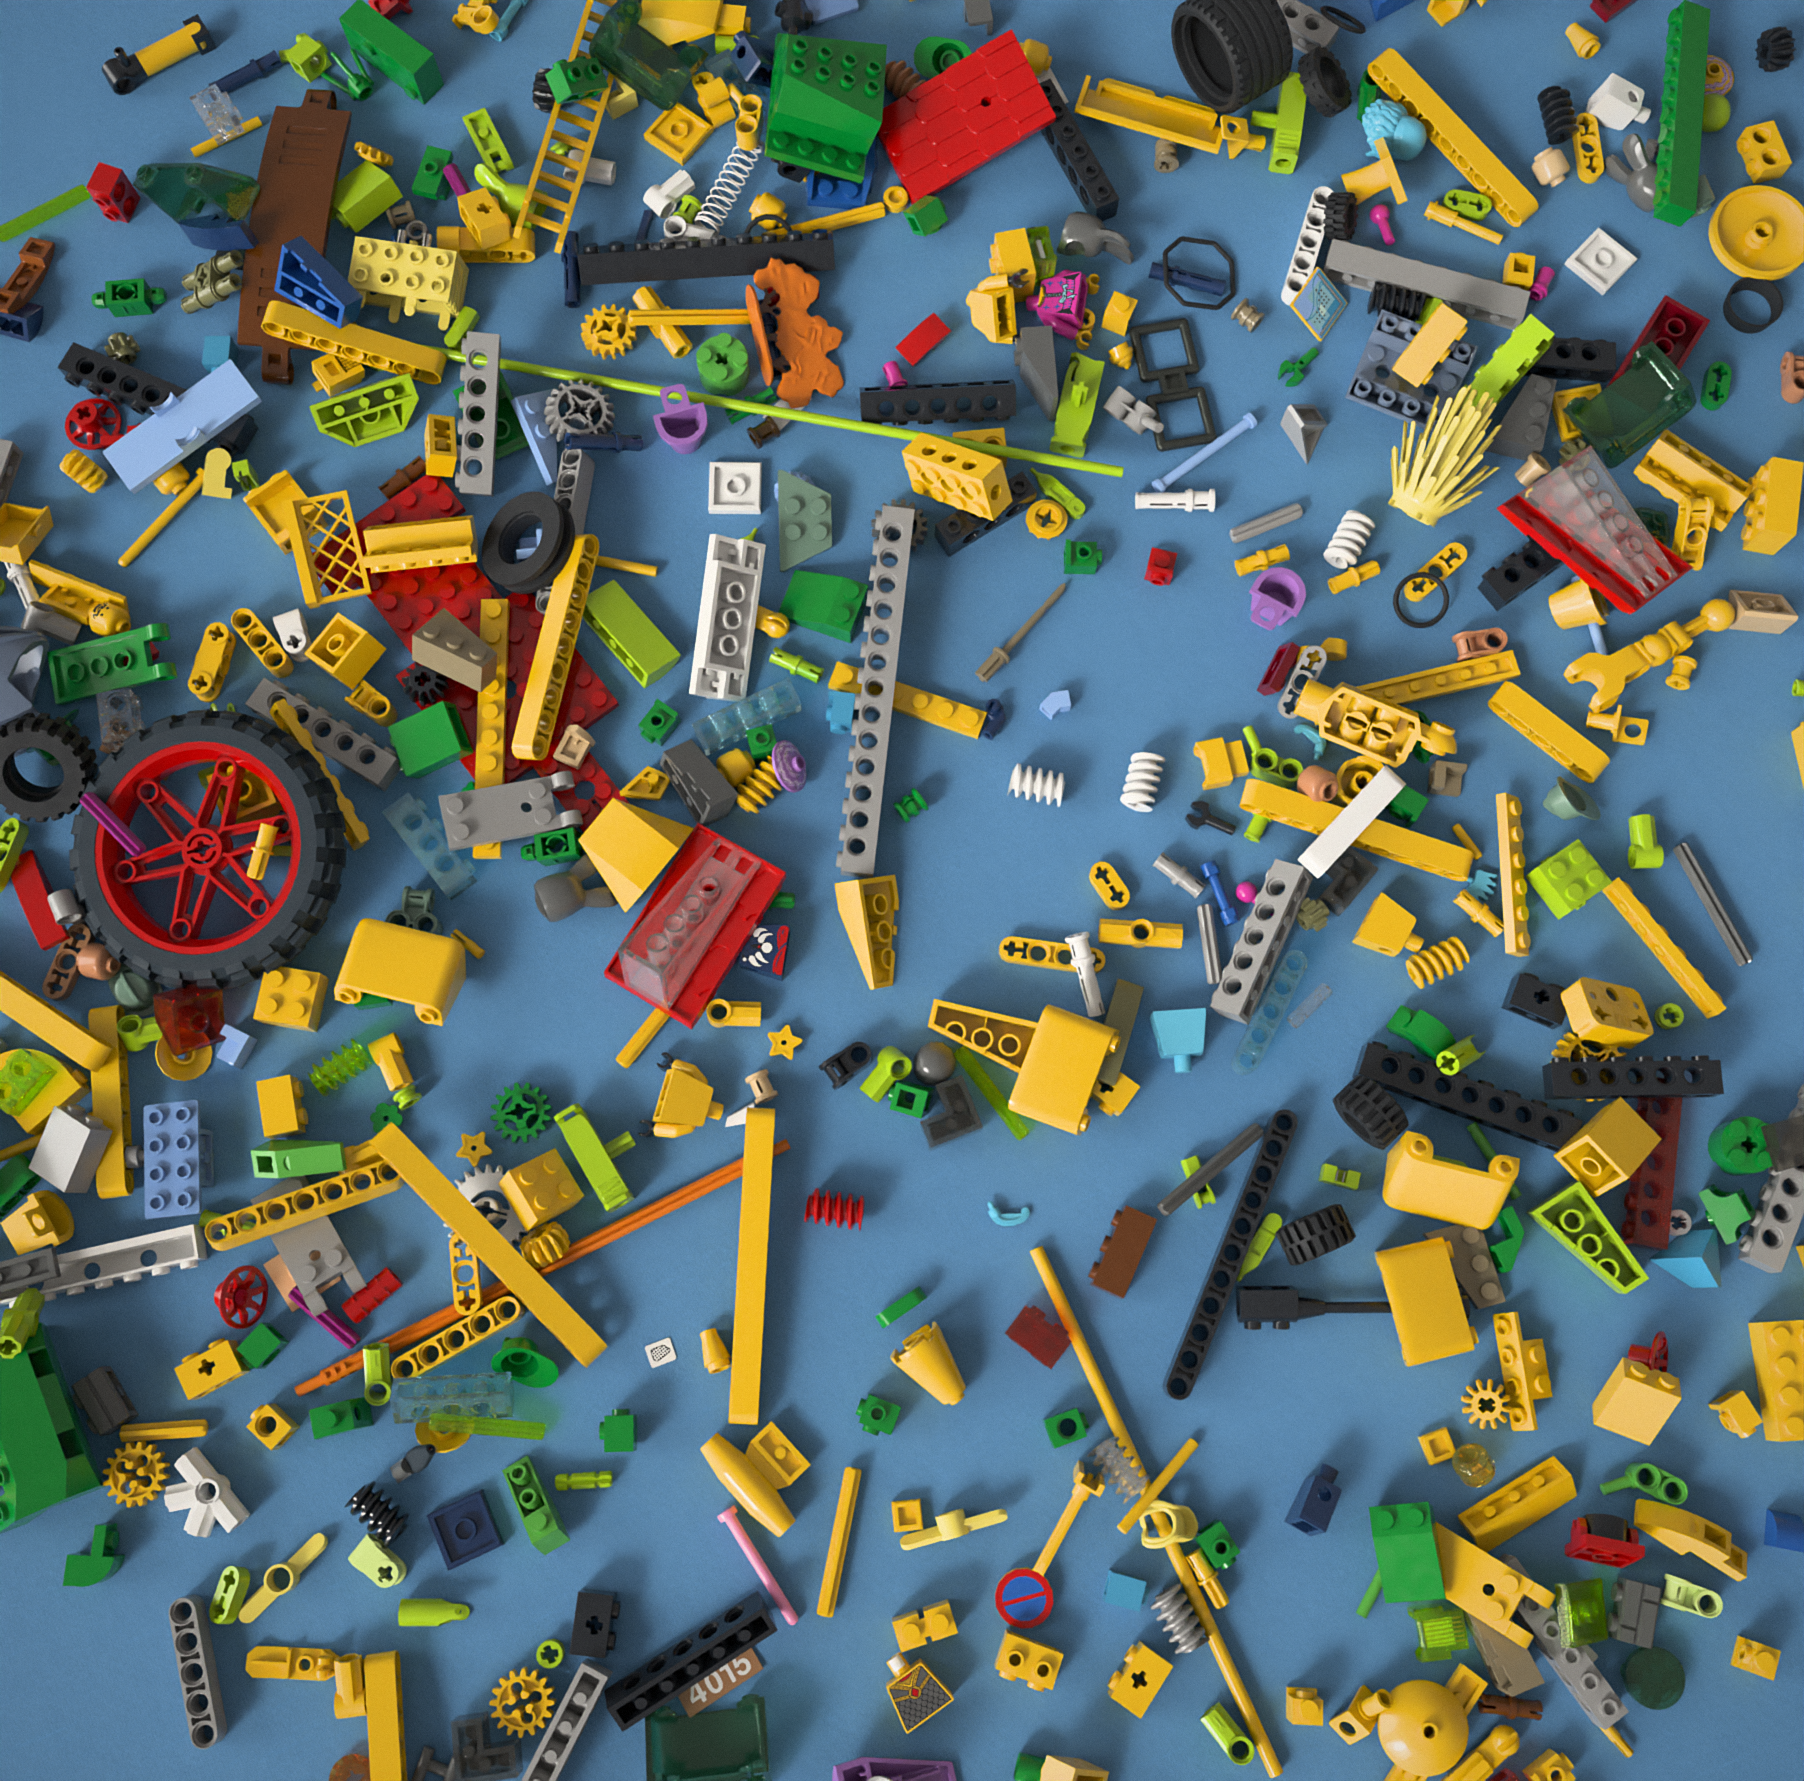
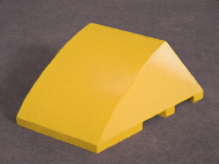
M642 0L637 19L645 59L652 57V52L663 48L666 51L671 50L673 44L685 40L689 43L715 33L724 0Z
M612 798L578 841L626 913L678 851L694 828Z

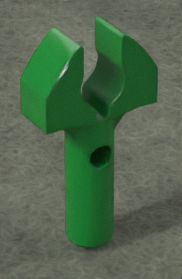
M1314 347L1311 348L1295 363H1290L1286 359L1280 365L1278 380L1285 373L1294 372L1293 377L1286 382L1285 386H1298L1305 377L1302 374V370L1319 355L1318 350Z

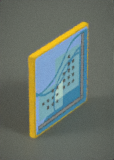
M1316 267L1291 302L1290 307L1317 340L1322 341L1348 303L1323 271Z

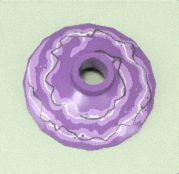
M786 740L777 742L772 751V765L775 775L787 791L796 793L802 790L806 784L805 760L797 747Z

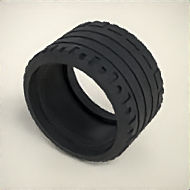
M1186 0L1175 10L1171 25V38L1178 65L1191 89L1210 108L1221 113H1233L1276 87L1289 76L1293 61L1292 37L1283 11L1276 0Z

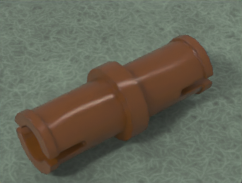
M418 455L417 458L400 470L398 468L395 471L396 474L378 488L390 500L403 488L409 487L412 481L426 471V463Z
M1482 1693L1479 1697L1480 1700H1483V1702L1478 1701V1710L1482 1714L1504 1715L1506 1719L1511 1720L1521 1717L1540 1721L1542 1718V1714L1537 1713V1711L1543 1712L1540 1700L1521 1699L1515 1696L1511 1697L1508 1694L1497 1696Z

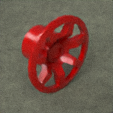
M99 398L87 399L77 403L70 410L65 421V432L68 439L79 448L85 450L102 448L100 443L94 444L95 433L98 432L102 436H110L103 428V425L116 424L113 433H119L122 423L121 415L118 409L107 400ZM94 404H101L102 406L97 409ZM110 408L113 410L115 417L107 418L103 417V415ZM71 422L76 423L78 429L73 434L71 433ZM86 432L87 444L75 440Z
M243 1265L232 1270L225 1280L217 1286L214 1293V1302L219 1308L224 1322L236 1329H245L255 1324L266 1308L268 1284L264 1274L254 1266ZM244 1271H250L246 1279L242 1281L239 1274ZM255 1275H257L261 1286L250 1288L249 1286L254 1283ZM263 1292L262 1302L259 1305L252 1300V1296ZM247 1307L257 1312L249 1321ZM237 1312L239 1314L241 1322L240 1324L234 1322L231 1319Z
M1662 1331L1657 1332L1652 1347L1631 1344L1627 1359L1643 1363L1649 1367L1650 1371L1654 1369L1660 1371L1659 1366H1661L1662 1372H1667L1668 1342L1665 1333Z

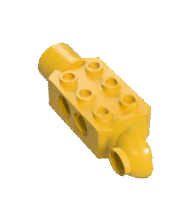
M1308 679L1293 712L1296 715L1318 723L1320 737L1394 768H1397L1406 761L1409 752L1412 751L1417 740L1422 742L1421 747L1440 756H1445L1446 752L1451 754L1457 753V743L1453 736L1456 731L1455 729L1437 721H1433L1431 726L1420 722L1417 712L1345 682H1341L1335 688H1331Z

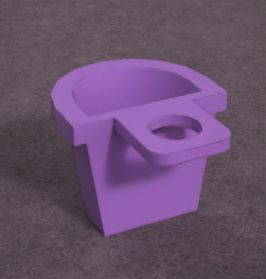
M683 384L662 388L660 396L665 412L653 415L656 429L661 439L668 443L677 453L691 454L700 447L708 427L704 403L690 405L686 388ZM673 392L680 393L682 400L678 404H670L667 400L668 395Z
M1283 567L1270 568L1262 572L1249 591L1252 594L1251 611L1253 613L1251 621L1267 630H1273L1277 624L1282 626L1292 616L1296 618L1306 597L1305 585L1300 576L1292 570ZM1260 615L1270 621H1264L1263 619H1261Z

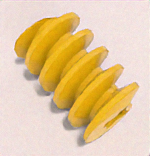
M767 756L769 763L762 761L759 764L761 771L758 769L752 771L754 779L751 777L745 778L747 786L742 784L737 786L739 794L735 802L746 812L752 811L759 814L760 812L756 805L759 803L765 807L767 806L764 797L774 798L771 789L782 790L775 775L772 757Z
M1452 936L1448 938L1447 942L1441 941L1437 946H1430L1428 951L1422 950L1418 955H1411L1406 960V967L1409 976L1417 987L1423 989L1425 986L1424 979L1432 985L1434 984V974L1439 980L1444 979L1443 970L1449 976L1453 975L1452 966L1461 971L1463 970L1462 961L1469 963L1470 959L1462 942L1457 937Z

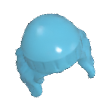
M1377 99L1374 103H1370V107L1365 108L1366 113L1362 116V125L1368 136L1367 142L1372 149L1365 153L1367 157L1374 156L1380 159L1374 141L1384 137L1392 160L1409 161L1420 154L1427 139L1425 126L1415 117L1408 116L1406 108L1401 103Z

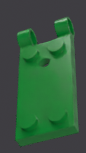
M155 623L146 627L47 652L55 703L66 705L156 681L176 679L178 676L175 663L165 662L153 665L149 643L171 639L169 624ZM128 656L129 662L127 666H125L123 664V660L125 657Z

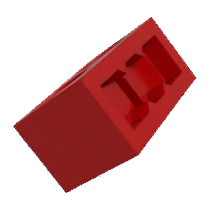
M98 162L86 186L87 190L107 219L114 222L119 220L129 223L141 199L122 169Z

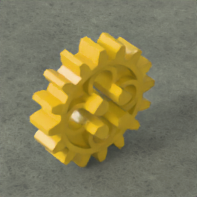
M139 1441L137 1445L134 1442L126 1443V1450L124 1448L115 1449L117 1458L110 1457L107 1459V1462L111 1464V1468L105 1469L102 1472L109 1475V1479L103 1482V1486H111L112 1489L107 1495L109 1497L118 1495L116 1499L117 1504H122L126 1501L127 1507H135L136 1503L139 1506L147 1505L148 1499L151 1501L158 1499L156 1490L163 1491L166 1489L162 1480L170 1478L169 1474L164 1473V1469L170 1466V1462L162 1463L161 1459L166 1453H155L157 1449L156 1444H151L147 1447L146 1441ZM145 1455L148 1459V1462L144 1467H142L144 1465V1461L141 1459ZM125 1462L126 1469L138 1468L137 1474L139 1476H150L152 1484L148 1486V1480L144 1478L135 1480L137 1475L134 1472H123L121 1469L122 1463ZM129 1481H131L129 1483V1487L132 1489L128 1493L125 1489V1486Z
M523 1667L520 1675H518L515 1669H512L509 1672L510 1680L506 1676H502L499 1679L502 1687L495 1686L492 1690L497 1695V1698L492 1699L489 1705L496 1706L497 1710L491 1714V1717H500L501 1721L497 1727L508 1726L507 1735L509 1736L514 1730H518V1736L522 1738L527 1729L532 1736L537 1732L536 1725L544 1728L547 1725L544 1717L551 1718L554 1714L549 1706L554 1705L557 1699L551 1698L549 1694L555 1687H546L545 1683L549 1677L545 1676L539 1679V1669L537 1668L532 1674H528V1668ZM515 1682L521 1683L523 1688L521 1693L514 1690L513 1685ZM534 1691H539L542 1694L540 1701L533 1699L526 1706L519 1705L512 1713L505 1711L504 1706L506 1703L512 1705L519 1698H528ZM525 1711L532 1713V1721L528 1722L524 1719Z

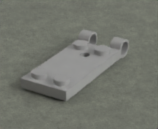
M562 771L547 777L438 796L449 851L582 826L583 820L580 810H570L556 815L551 793L573 788L575 784L572 772ZM528 803L532 809L530 812H523L521 806Z
M306 1175L289 1177L250 1201L255 1205L305 1188L311 1184ZM305 1200L301 1203L300 1208L304 1210L309 1209L314 1204V1201ZM282 1209L277 1210L272 1214L271 1218L275 1220L280 1219L285 1215L286 1211ZM328 1215L270 1235L314 1317L328 1310L318 1289L342 1274L353 1293L367 1286ZM314 1251H320V1258L316 1261L311 1260V1254Z

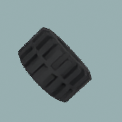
M1357 1075L1333 1098L1336 1111L1343 1121L1361 1139L1375 1148L1384 1150L1409 1126L1403 1109L1395 1099L1379 1084L1365 1076Z
M1333 1204L1279 1228L1275 1233L1290 1265H1300L1352 1242L1356 1237L1341 1204Z

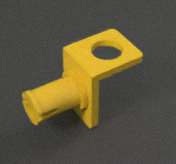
M1228 115L1221 116L1222 138L1227 139L1229 159H1234L1243 148L1261 152L1266 144L1265 136L1249 133L1247 119ZM1228 123H1233L1237 126L1232 133L1227 127Z
M1618 704L1617 712H1614V714H1595L1589 710L1586 728L1611 730L1613 742L1641 746L1645 744L1648 720L1621 716L1622 705ZM1635 724L1640 727L1641 733L1639 736L1631 738L1625 734V728L1628 725Z
M1362 1685L1348 1709L1331 1718L1329 1725L1351 1745L1371 1734L1378 1720V1714L1391 1708L1393 1699L1385 1689H1379L1373 1694L1365 1685ZM1341 1722L1350 1723L1355 1728L1356 1733H1349L1344 1730Z

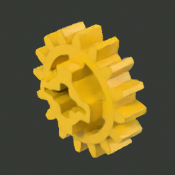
M603 304L601 311L595 308L592 309L593 316L585 315L587 323H581L583 331L581 337L586 349L592 350L593 356L601 353L603 360L607 358V355H611L613 360H615L617 353H620L622 356L626 355L625 348L633 349L631 341L637 340L635 333L637 328L636 325L632 326L629 324L625 308L622 307L617 311L615 304H612L610 309H607L605 304Z

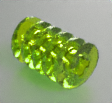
M354 1038L350 1039L352 1048L349 1049L344 1044L340 1045L341 1055L334 1050L331 1051L333 1060L329 1061L324 1056L321 1057L322 1067L315 1063L311 1064L313 1073L308 1072V1076L323 1096L326 1097L330 1094L328 1086L333 1090H337L339 1088L338 1080L343 1084H347L349 1082L348 1074L356 1078L358 1076L357 1068L365 1072L368 1069L367 1062L372 1065L370 1057Z

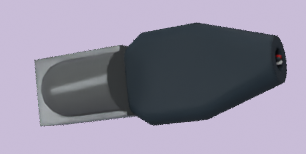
M432 1444L415 1446L407 1452L406 1457L390 1467L392 1476L396 1479L397 1483L406 1480L415 1472L419 1473L425 1469L436 1452L435 1446Z

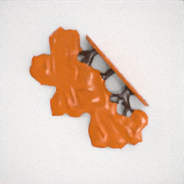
M770 258L768 267L757 270L753 276L756 286L765 292L764 300L760 305L754 287L750 284L746 286L747 311L765 384L770 386L773 383V368L782 373V380L777 387V396L783 401L788 402L791 408L807 406L814 389H817L821 394L834 397L837 391L843 387L844 380L839 366L833 364L826 357L828 351L838 348L843 332L834 326L829 327L827 321L821 316L811 317L807 312L810 304L818 296L820 281L813 275L805 273L795 263L785 265L781 259ZM768 287H773V291L771 293H768ZM776 293L779 294L780 300L778 303L769 307L768 304L772 303L770 298ZM777 308L780 313L776 314L772 310ZM768 312L777 319L778 330L775 333H765L761 314ZM773 340L781 351V356L774 361L771 359L768 341ZM783 365H790L791 370H785Z

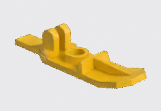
M255 1646L247 1653L245 1670L252 1678L326 1681L335 1676L334 1661L340 1656L331 1649ZM303 1659L310 1661V1668L308 1670L302 1667ZM362 1659L363 1670L365 1675V1659Z

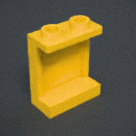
M284 470L274 474L262 486L252 489L243 500L283 553L287 555L293 551L281 501L287 499L295 501L308 497L294 481L290 473ZM314 505L301 507L303 516L310 521H313L319 512ZM323 516L317 523L323 529L329 526ZM305 522L306 529H308L310 524ZM314 528L309 535V539L320 531Z

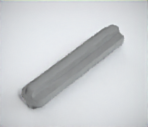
M1299 503L1292 504L1232 528L1229 532L1230 538L1233 543H1239L1301 518L1303 510Z
M1203 904L1198 906L1197 914L1208 984H1219L1223 977L1213 909L1211 904Z

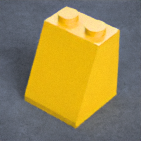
M1620 1096L1603 1107L1554 1154V1157L1577 1181L1581 1182L1593 1198H1596L1630 1178L1661 1141V1138Z

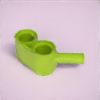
M1253 726L1245 727L1243 732L1253 752L1249 765L1252 775L1285 789L1294 787L1300 773L1303 771L1301 763L1292 758L1285 760L1278 757L1273 750L1262 748ZM1258 759H1264V760H1266V761L1269 763V766H1270V767H1269V768H1263V767H1261V766L1258 764V761H1257V760H1258ZM1283 770H1291L1294 778H1287L1283 774Z

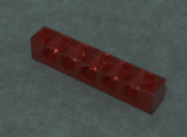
M1656 1077L1659 1082H1664V1078ZM1637 1098L1638 1108L1635 1112L1657 1132L1661 1141L1648 1155L1654 1159L1655 1168L1651 1169L1648 1166L1646 1157L1630 1178L1627 1179L1630 1181L1629 1192L1624 1199L1627 1215L1626 1220L1622 1224L1621 1235L1624 1237L1625 1245L1655 1251L1668 1249L1682 1098ZM1653 1101L1660 1105V1114L1653 1110ZM1646 1183L1652 1188L1651 1197H1648L1644 1192ZM1643 1211L1649 1215L1650 1222L1648 1225L1642 1222L1641 1214Z

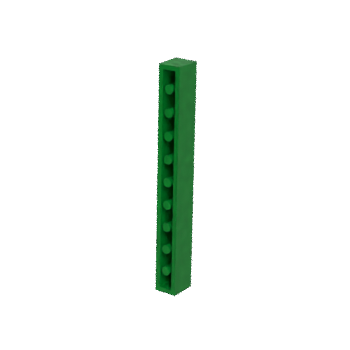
M1684 0L1677 8H1674L1667 19L1669 27L1666 37L1667 52L1664 58L1666 64L1663 76L1664 89L1661 97L1662 113L1659 119L1661 127L1658 137L1659 152L1656 159L1658 165L1654 181L1656 190L1653 199V217L1681 227L1696 213L1710 9L1688 0Z

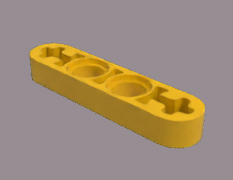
M1014 936L1004 938L1000 943L999 955L1005 962L1077 973L1076 967H1073L1071 963L1064 965L1058 960L1059 952L1067 950L1071 953L1069 944ZM1009 943H1013L1015 949L1023 950V944L1028 945L1026 959L1021 958L1022 952H1014L1013 956H1008V951L1004 950V947L1007 948ZM1042 947L1046 952V957L1041 961L1034 960L1030 952L1032 948ZM1090 947L1091 954H1094L1096 960L1100 961V964L1098 963L1094 967L1095 974H1097L1105 965V956L1099 949Z

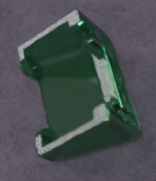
M618 0L607 11L590 42L589 54L591 58L597 57L600 66L656 107L665 111L671 110L678 103L692 82L693 77L697 75L708 58L709 53L695 44H688L678 54L638 24L642 17V7L637 0Z
M203 163L145 164L138 169L137 177L133 183L135 188L177 223L180 220L187 219L186 216L192 211L200 214L205 203H215L234 222L245 220L260 190V184L252 176Z
M1653 341L1649 342L1646 346L1639 347L1633 354L1631 361L1633 368L1590 401L1586 397H1576L1563 409L1565 416L1587 444L1593 448L1594 453L1608 469L1615 468L1685 416L1696 404L1697 399L1691 382Z
M757 1694L744 1695L742 1700L736 1703V1708L697 1713L689 1718L688 1714L678 1716L669 1706H662L645 1717L647 1781H773L765 1697H759Z

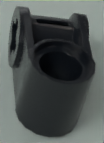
M855 1042L828 1058L819 1066V1069L826 1072L833 1083L832 1088L836 1090L848 1083L855 1075L871 1064L873 1060L872 1052L866 1043ZM857 1049H863L867 1052V1058L861 1063L852 1060V1054ZM833 1067H835L838 1070L840 1076L836 1074Z

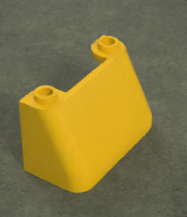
M364 918L358 923L335 985V1000L347 1004L358 1003L363 996V992L413 1004L415 1005L416 1015L422 1022L443 1026L466 980L465 948L459 941L449 937L371 918Z
M1048 1004L1039 1019L1012 1091L1008 1109L1081 1136L1082 1131L1086 1132L1091 1122V1116L1088 1115L1086 1107L1105 1056H1108L1111 1052L1115 1053L1119 1047L1121 1037L1118 1035L1120 1030Z
M1406 1131L1387 1154L1382 1191L1385 1203L1394 1209L1465 1227H1474L1477 1230L1489 1228L1495 1222L1517 1178L1520 1158L1507 1155L1495 1156L1489 1163L1488 1172L1433 1159L1434 1150L1431 1140L1422 1134Z
M1441 1236L1374 1252L1377 1265L1382 1272L1381 1277L1399 1336L1398 1339L1402 1344L1401 1352L1404 1363L1407 1367L1475 1350L1474 1344L1479 1343L1475 1327H1469L1450 1261V1258H1454L1450 1241L1445 1242Z

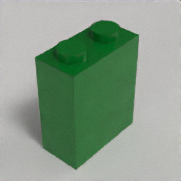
M441 701L388 727L391 735L389 737L390 743L397 751L400 759L399 767L406 777L419 779L473 753L456 705L450 702Z

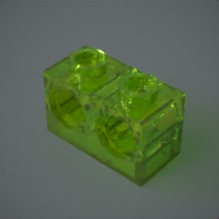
M20 1048L18 1051L13 1052L7 1058L6 1065L0 1071V1109L7 1114L19 1117L57 1072L31 1051ZM30 1063L31 1070L24 1076V1068ZM11 1086V1094L5 1098L4 1092L7 1087Z

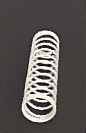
M761 139L758 145L760 149L750 151L756 156V159L746 156L736 142V147L732 149V155L728 157V163L723 166L724 171L719 173V179L715 181V187L710 190V195L706 198V204H703L701 207L702 212H699L694 220L696 226L706 228L700 221L704 220L716 229L715 235L719 234V226L724 225L720 217H728L725 209L731 210L733 208L729 201H737L734 193H741L738 185L746 184L743 177L750 176L747 169H754L752 161L759 160L756 153H762L765 148ZM738 148L742 155L734 154L735 149ZM735 156L744 158L751 163L752 167L743 165ZM734 157L737 163L730 162V158ZM731 164L743 168L748 175L737 172ZM729 165L733 171L726 170L725 167ZM725 173L730 180L721 179V175ZM727 173L738 176L742 179L743 183L736 182ZM718 181H721L725 188L717 187ZM723 181L732 183L739 189V191L737 192L730 189L724 184ZM716 189L721 196L712 195L713 190ZM718 189L729 192L735 199L727 198ZM712 197L716 204L708 203V199ZM714 197L726 201L730 208L721 205ZM707 205L713 213L704 211V207ZM709 205L721 209L726 216L718 214ZM706 214H710L718 218L722 223H716L712 219L708 218Z

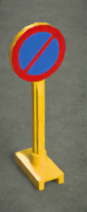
M1078 1460L1073 1469V1480L1076 1483L1072 1490L1073 1495L1033 1568H1015L1007 1572L998 1582L995 1592L996 1608L1000 1616L1012 1626L1021 1629L1033 1628L1043 1623L1049 1616L1053 1606V1590L1044 1574L1082 1503L1088 1500L1091 1493L1100 1497L1106 1487L1104 1474L1098 1472L1095 1479L1092 1473L1088 1472V1474H1085L1084 1463Z

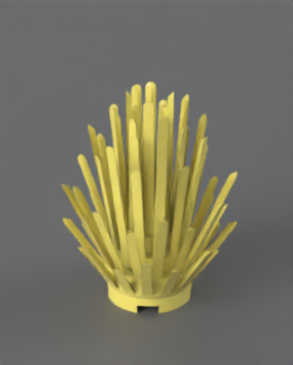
M1471 384L1467 389L1466 387L1461 388L1454 403L1451 397L1447 399L1424 452L1438 413L1436 407L1440 398L1438 395L1436 396L1424 432L1419 435L1410 471L1409 466L1416 429L1415 421L1411 423L1410 435L1407 438L1408 423L1404 420L1399 471L1398 448L1395 446L1392 448L1391 473L1393 495L1388 504L1395 509H1402L1406 515L1434 528L1441 517L1472 501L1471 499L1482 494L1483 492L1478 490L1454 503L1500 468L1494 467L1483 475L1490 467L1485 465L1450 495L1457 484L1483 459L1484 456L1482 454L1493 442V437L1502 427V425H1498L1494 428L1464 468L1458 473L1484 437L1485 429L1492 420L1487 419L1496 407V402L1492 403L1494 398L1488 399V392L1482 395L1476 407L1471 406L1477 395L1476 389L1471 391Z

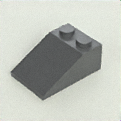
M1052 326L1021 327L1020 338H1015L1014 366H1019L1021 379L1047 419L1054 421L1058 403V386Z

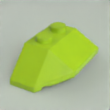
M410 373L330 397L310 405L309 408L319 432L357 447L403 432L419 397Z

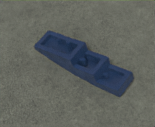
M218 214L180 220L178 223L191 243L204 249L218 251L244 250L255 248L259 243L245 220L234 222L231 217L220 219Z

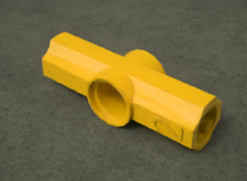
M651 286L639 288L632 297L639 310L671 309L669 306L665 307ZM648 325L655 338L661 339L674 359L685 357L693 348L692 343L679 325Z
M1100 918L1098 943L1131 945L1135 948L1147 946L1181 949L1182 924L1149 922L1146 919L1130 921ZM1142 928L1146 931L1147 938L1138 939L1135 937L1133 930Z

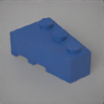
M302 236L282 244L274 291L339 329L358 320L363 296Z

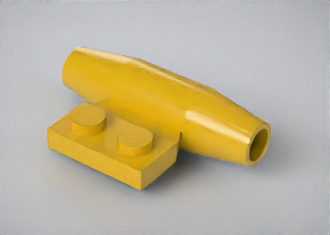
M772 1421L750 1441L745 1454L719 1433H716L700 1448L723 1485L751 1516L776 1536L780 1537L796 1521L777 1490L790 1486L811 1464Z

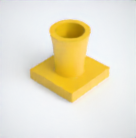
M1384 137L1374 141L1381 160L1358 170L1341 174L1347 192L1355 193V198H1357L1356 205L1390 186L1398 205L1407 201Z

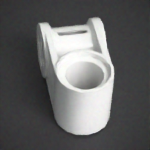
M297 608L274 616L273 621L276 630L281 638L283 647L289 652L291 658L300 663L310 660L304 653L312 643L301 610Z

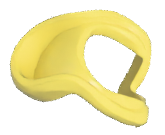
M1154 1500L1139 1518L1143 1528L1141 1533L1142 1544L1150 1549L1163 1548L1174 1542L1190 1541L1198 1532V1522L1194 1513L1189 1507ZM1158 1511L1168 1513L1173 1521L1171 1534L1165 1537H1149L1145 1516Z

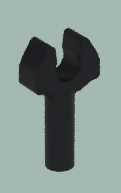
M1204 801L1192 802L1190 807L1199 811L1202 816L1196 818L1193 815L1187 814L1185 820L1190 827L1197 830L1200 826L1207 824L1231 836L1233 835L1236 826L1211 815L1208 803Z

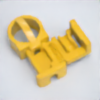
M470 0L467 4L468 7L462 3L457 9L458 14L453 16L452 22L460 30L463 25H470L475 32L488 34L496 28L499 22L498 15L488 5L489 3L496 4L498 0Z

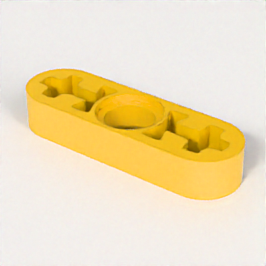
M1581 113L1576 117V125H1578L1579 131L1572 137L1578 177L1581 181L1591 184L1598 181L1603 173L1604 162L1597 120L1592 114ZM1589 144L1593 147L1594 151L1585 152L1581 145Z
M1450 543L1417 572L1429 573L1430 567H1438L1442 571L1440 579L1444 582L1464 563L1467 558V550L1460 543ZM1456 552L1459 556L1447 565L1445 562L1450 554ZM1416 578L1405 584L1404 594L1410 601L1419 602L1439 585L1431 579ZM1424 579L1426 584H1424L1420 591L1414 592L1412 588L1418 586Z
M454 1234L449 1242L454 1306L458 1313L470 1316L479 1311L483 1305L479 1257L469 1247H466V1256H472L473 1260L457 1262V1257L463 1258V1251L456 1247V1243H460L461 1239ZM464 1265H470L474 1271L472 1279L467 1282L461 1281L458 1276L459 1269ZM475 1284V1290L469 1289V1296L475 1299L476 1303L471 1305V1310L468 1311L466 1306L461 1305V1301L466 1300V1290L460 1291L459 1286L469 1287Z

